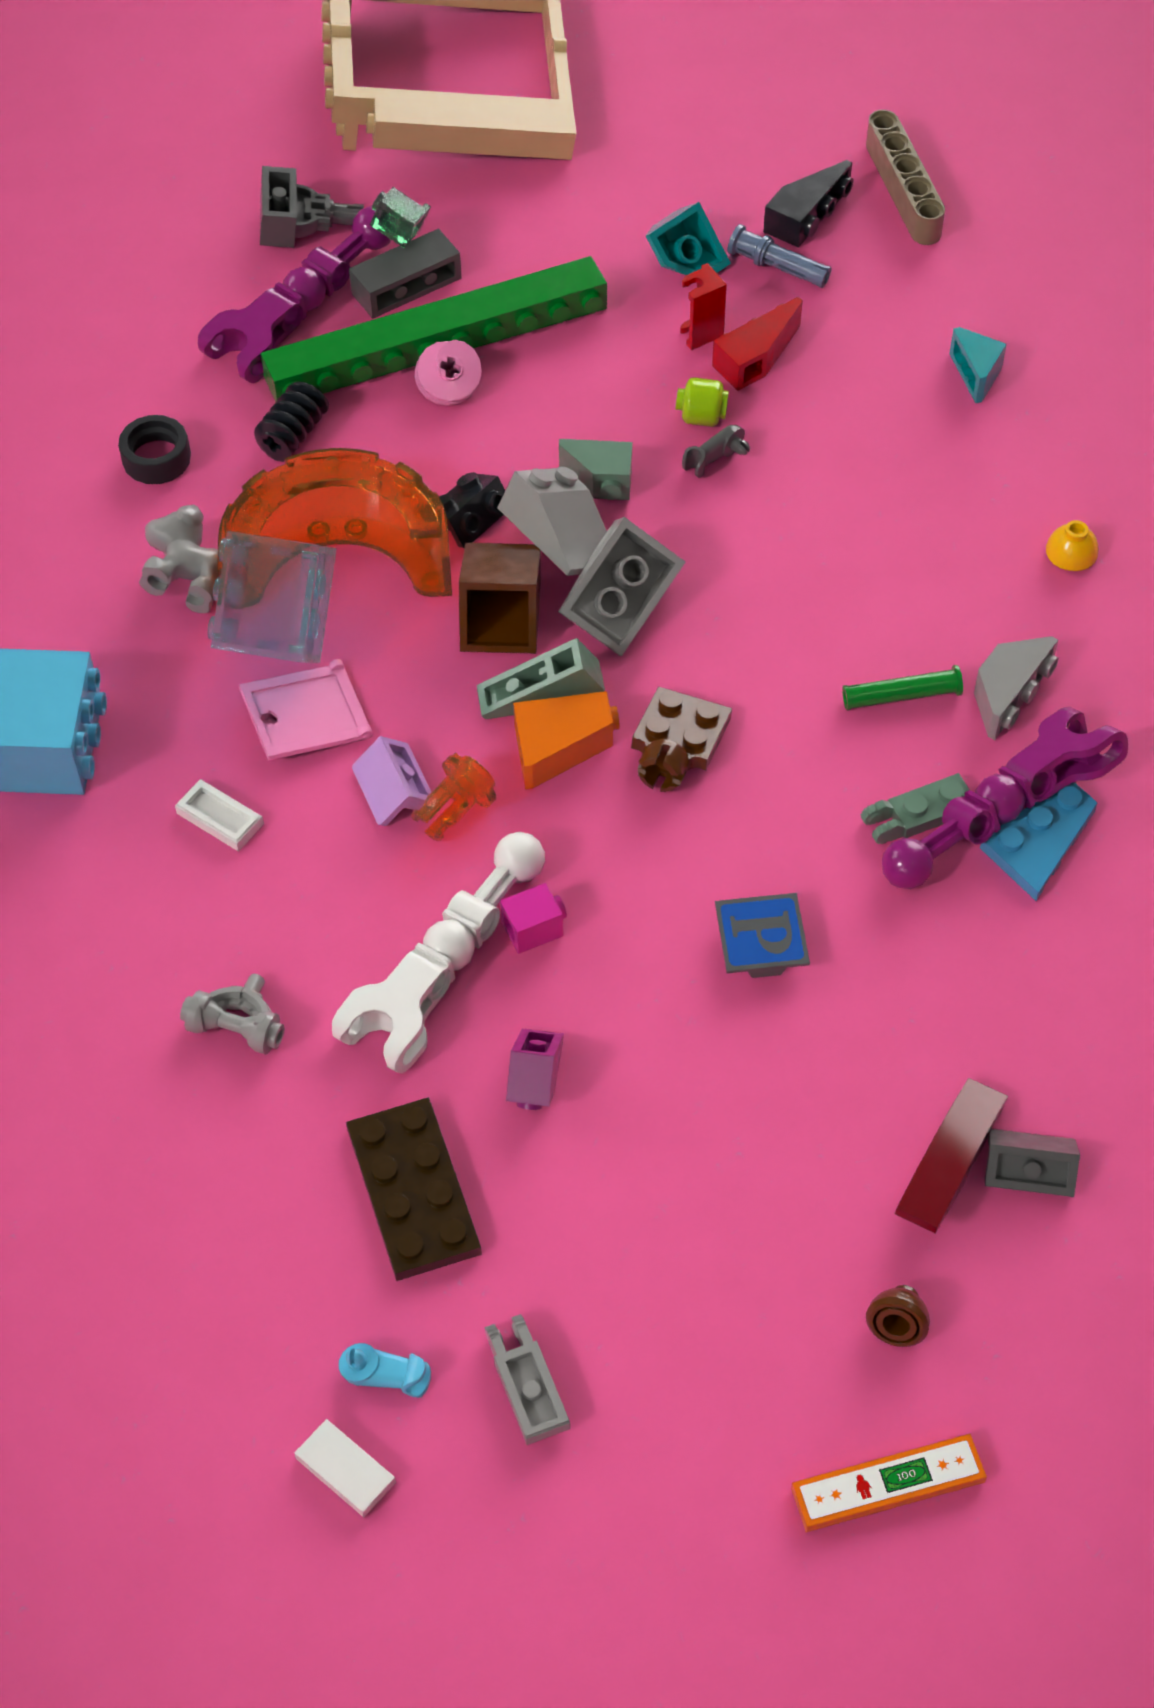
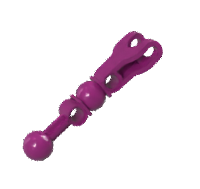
M376 206L361 209L353 219L352 234L332 252L322 247H316L301 262L302 267L288 273L283 280V284L278 282L274 288L265 291L246 308L226 310L214 316L199 332V351L212 359H218L230 351H241L237 356L236 362L239 376L249 383H255L262 379L264 372L261 353L275 349L307 317L306 312L318 308L325 299V295L330 297L334 291L341 289L346 284L350 276L349 268L351 267L349 263L364 249L378 250L386 247L394 237L395 223L390 213L384 208Z
M1072 707L1061 708L1041 722L1037 740L1010 759L1006 766L999 768L1000 774L996 773L984 778L975 792L968 790L964 793L965 796L952 799L943 811V825L920 841L902 838L892 842L883 853V874L897 888L911 890L923 885L932 874L933 859L963 838L974 844L985 843L994 832L1001 830L1000 825L1016 820L1023 811L1024 806L1032 808L1035 806V802H1042L1072 782L1092 780L1106 775L1126 758L1128 753L1127 735L1123 731L1108 725L1087 733L1086 721L1082 712ZM1112 743V746L1106 753L1100 754L1102 750Z

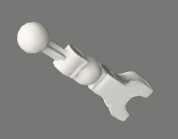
M524 832L511 833L501 839L494 852L496 868L476 893L472 895L463 890L459 891L452 898L447 909L443 911V921H438L427 929L423 944L417 943L415 949L403 958L385 981L359 987L350 993L332 1020L333 1037L345 1044L355 1045L369 1032L377 1030L390 1032L391 1034L384 1044L383 1052L387 1067L397 1073H405L427 1047L425 1019L444 996L450 983L454 981V971L460 970L471 961L475 948L479 949L483 941L487 940L496 929L500 919V910L496 907L514 883L531 881L541 873L545 862V851L540 841L532 834Z

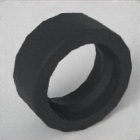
M148 415L137 418L128 424L120 434L118 447L122 464L126 473L136 481L145 484L169 482L183 474L190 464L191 451L184 426L173 418L164 415ZM152 441H166L175 445L171 452L158 458H143L134 454L139 447Z

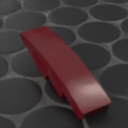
M970 1078L967 1079L915 1171L896 1208L895 1215L936 1234L963 1188L970 1169L986 1143L989 1132L1001 1114L1008 1098L1007 1095Z

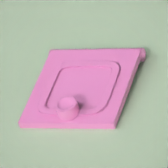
M340 659L331 661L329 666L239 684L240 692L268 761L360 740H368L373 736L371 727ZM268 714L274 715L277 718V722L268 717Z

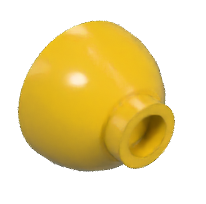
M1073 520L1058 527L1050 535L1046 544V554L1049 560L1064 570L1081 571L1087 569L1098 558L1099 547L1096 536L1084 522L1079 520Z

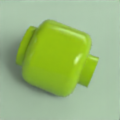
M690 378L686 383L685 389L678 388L675 410H682L683 421L687 424L714 427L718 424L719 419H725L729 391L723 390V384L718 380Z

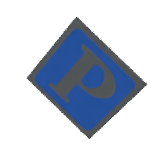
M797 893L715 901L726 973L748 971L752 978L781 975L787 967L810 965Z

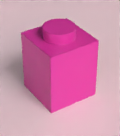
M546 883L500 900L501 923L518 954L563 937V919L567 918L566 908L560 896H553Z

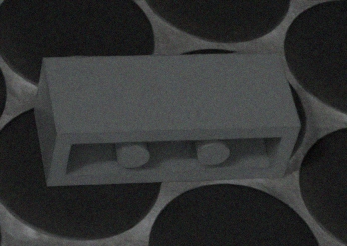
M438 228L349 268L352 295L372 319L462 279L460 252Z

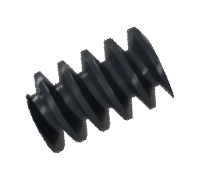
M305 382L291 383L285 390V393L279 397L278 401L275 402L270 411L267 412L262 421L255 427L254 436L259 447L276 461H288L292 457V452L299 448V443L306 439L307 433L314 429V424H317L321 420L322 414L328 411L329 402L320 390Z

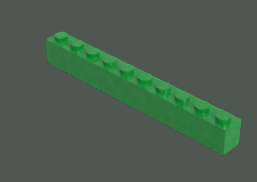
M588 256L262 352L261 359L264 378L275 402L285 393L287 387L294 382H305L314 386L322 393L331 392L416 366L423 351L436 342L458 340L465 342L472 348H477L607 309V282L592 256Z

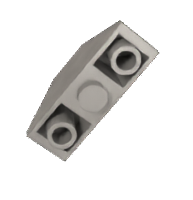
M1050 636L998 644L979 668L974 695L988 737L995 740L1004 728L1011 729L1019 716V708L1023 702L1029 704L1039 689V681L1042 677L1049 678L1052 675L1059 661V658L1055 656L1058 639Z

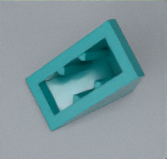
M961 327L953 328L949 354L974 402L980 403L984 400L1002 370L1006 344Z

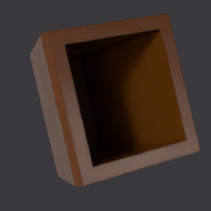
M465 543L459 577L460 652L536 654L541 586V550L535 544Z

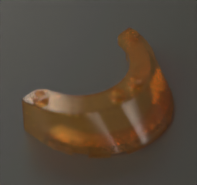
M328 448L285 458V464L269 472L263 469L250 478L242 486L243 492L233 504H228L222 516L218 534V574L225 609L246 608L258 604L264 598L265 591L273 576L287 562L306 551L336 544L364 546L387 555L403 568L418 594L428 597L452 596L448 524L446 513L438 494L431 491L423 482L422 476L402 462L393 464L379 459V454L376 452L351 448Z

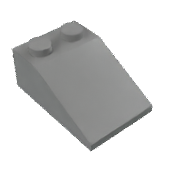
M567 467L551 469L534 468L532 470L515 471L498 506V509L567 576L581 574L593 551L607 532L590 490L578 479V475Z
M623 517L614 520L593 551L558 612L613 652L622 656L685 564V561L627 518Z

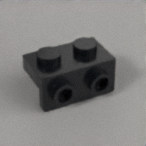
M471 472L460 477L453 489L447 494L437 497L432 502V507L421 515L427 528L451 531L460 548H465V543L474 542L504 515L498 509L505 493V489L498 476Z

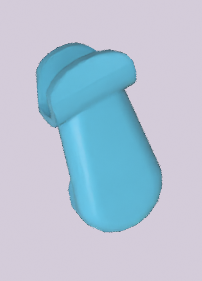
M358 1343L348 1347L339 1359L341 1375L349 1383L356 1386L399 1388L403 1393L419 1398L424 1395L430 1384L431 1368L429 1364L413 1353L409 1355L408 1359L374 1349L371 1345L365 1343Z

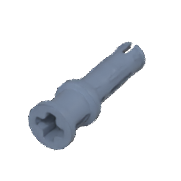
M742 224L735 228L728 243L727 252L729 254L735 255L738 253L752 259L753 263L757 266H764L765 264L773 266L795 277L811 282L820 288H824L829 280L832 269L830 266L774 244V240L770 236L765 235L761 237L747 231L746 226Z

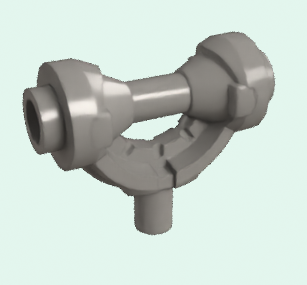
M251 974L244 987H225L211 993L198 990L192 997L188 996L185 999L180 1012V1019L185 1021V1030L198 1034L206 1032L208 1029L220 1027L237 1032L247 1040L250 1048L255 1052L265 1055L272 1048L277 1049L283 1039L285 1027L284 1024H280V1016L273 1013L268 1004L263 1000L260 991L265 984V980L258 974ZM240 1009L247 1013L249 1017H242L226 1012V1010Z

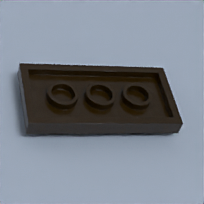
M429 1097L346 1122L350 1141L396 1281L482 1255L481 1245Z

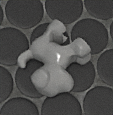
M186 505L165 517L151 520L145 526V537L149 545L163 552L165 557L162 559L152 556L145 562L139 584L149 594L159 596L163 595L171 582L178 578L193 580L191 581L185 601L186 606L191 611L207 613L213 606L214 597L217 592V583L223 578L227 563L236 553L237 543L232 536L223 535L220 537L222 543L220 550L200 547L204 515L197 506Z

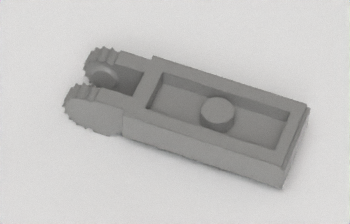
M520 1314L511 1317L512 1330L519 1341L520 1347L506 1351L502 1335L496 1325L492 1324L484 1329L494 1355L495 1367L526 1445L569 1430L570 1421L537 1340L533 1342L525 1320Z

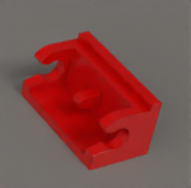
M708 263L701 265V269L686 275L682 280V287H688L693 283H697V288L688 293V299L691 301L690 320L685 321L680 327L681 334L689 331L686 345L691 351L712 342L724 334L727 284Z

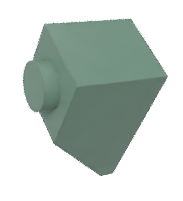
M559 439V467H567L573 470L578 475V479L590 490L593 498L630 500L633 442Z

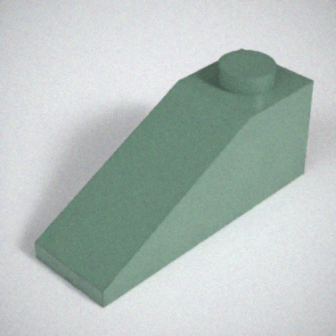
M578 638L476 685L481 715L484 719L514 715L513 703L605 691L599 660Z

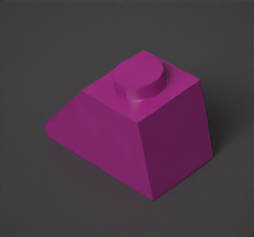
M521 1029L510 1054L506 1101L517 1102L519 1108L527 1110H538L542 1106L549 1107L555 1092L563 1045V1033Z

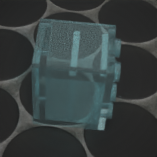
M227 531L226 539L223 538L219 546V561L223 562L221 578L217 577L213 588V598L217 601L215 616L210 618L208 624V639L212 640L211 648L300 663H320L337 548Z

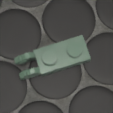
M957 773L890 798L888 801L881 800L864 808L860 815L866 825L892 818V820L879 825L873 830L872 837L875 842L883 844L901 837L908 838L943 825L942 815L946 805L956 797L965 796L964 793L970 789L961 775Z

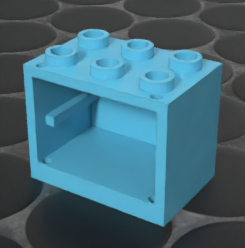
M0 649V792L85 794L87 779H93L95 761L92 756L93 747H99L101 729L98 723L99 716L105 715L107 708L106 693L100 692L99 668H94L90 652Z

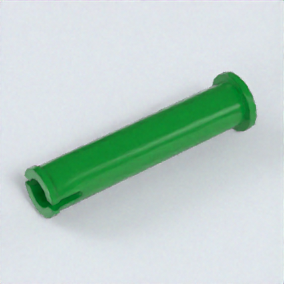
M953 665L951 670L850 686L843 685L842 696L847 711L854 708L949 693L961 696L963 694V679L959 666Z

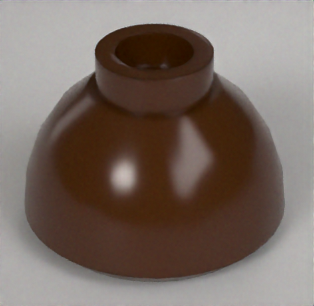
M899 1285L881 1292L872 1300L866 1312V1323L870 1331L881 1341L893 1346L910 1347L917 1345L926 1338L929 1331L930 1319L928 1309L917 1291L907 1285Z

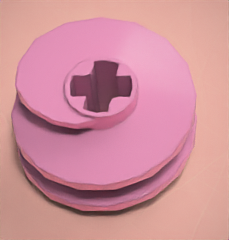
M463 341L436 342L427 347L420 355L415 367L414 377L419 391L426 399L437 405L453 406L463 403L472 396L480 382L482 373L481 363L474 348ZM444 368L450 370V376H452V378L446 376V371L444 370Z

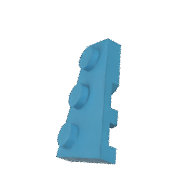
M1072 782L1042 802H1035V806L1032 808L1026 807L1016 820L1001 825V830L994 832L989 840L980 844V849L1037 901L1043 892L1045 884L1060 866L1061 860L1070 846H1073L1095 813L1097 802L1080 786Z

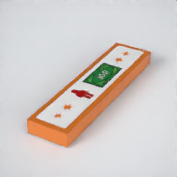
M966 1434L792 1482L791 1490L805 1532L807 1533L985 1483L987 1476L971 1434Z

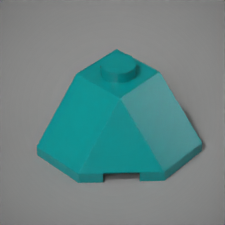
M700 202L674 211L654 224L645 235L661 267L688 275L701 269V265L708 263L718 273L731 264Z

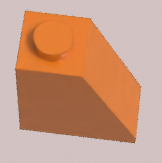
M607 691L513 703L514 727L525 789H533L613 746V730L620 729L617 706L610 707Z

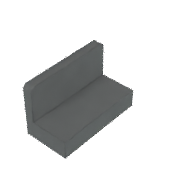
M991 1129L987 1137L989 1150L984 1180L985 1186L1074 1197L1080 1153L1075 1139Z

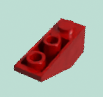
M798 296L713 340L712 366L737 391L764 378L799 329L803 300Z

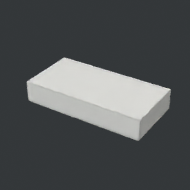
M201 779L175 805L178 815L238 852L264 825L261 815Z
M327 1419L294 1452L295 1458L362 1517H365L396 1484L395 1477Z

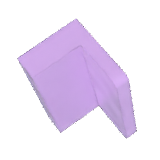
M379 736L352 765V770L378 825L387 826L403 808L427 813L437 803L408 743Z

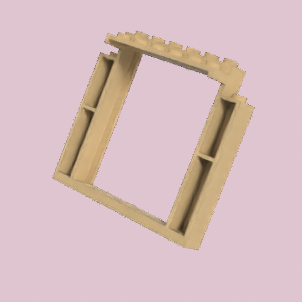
M322 0V43H328L324 44L323 64H327L324 68V86L330 87L325 90V108L331 109L332 123H336V136H342L343 150L356 151L358 125H366V133L372 134L373 148L572 160L576 139V126L567 60V40L564 36L560 0H365L542 13L552 99L354 86L350 24L352 0Z

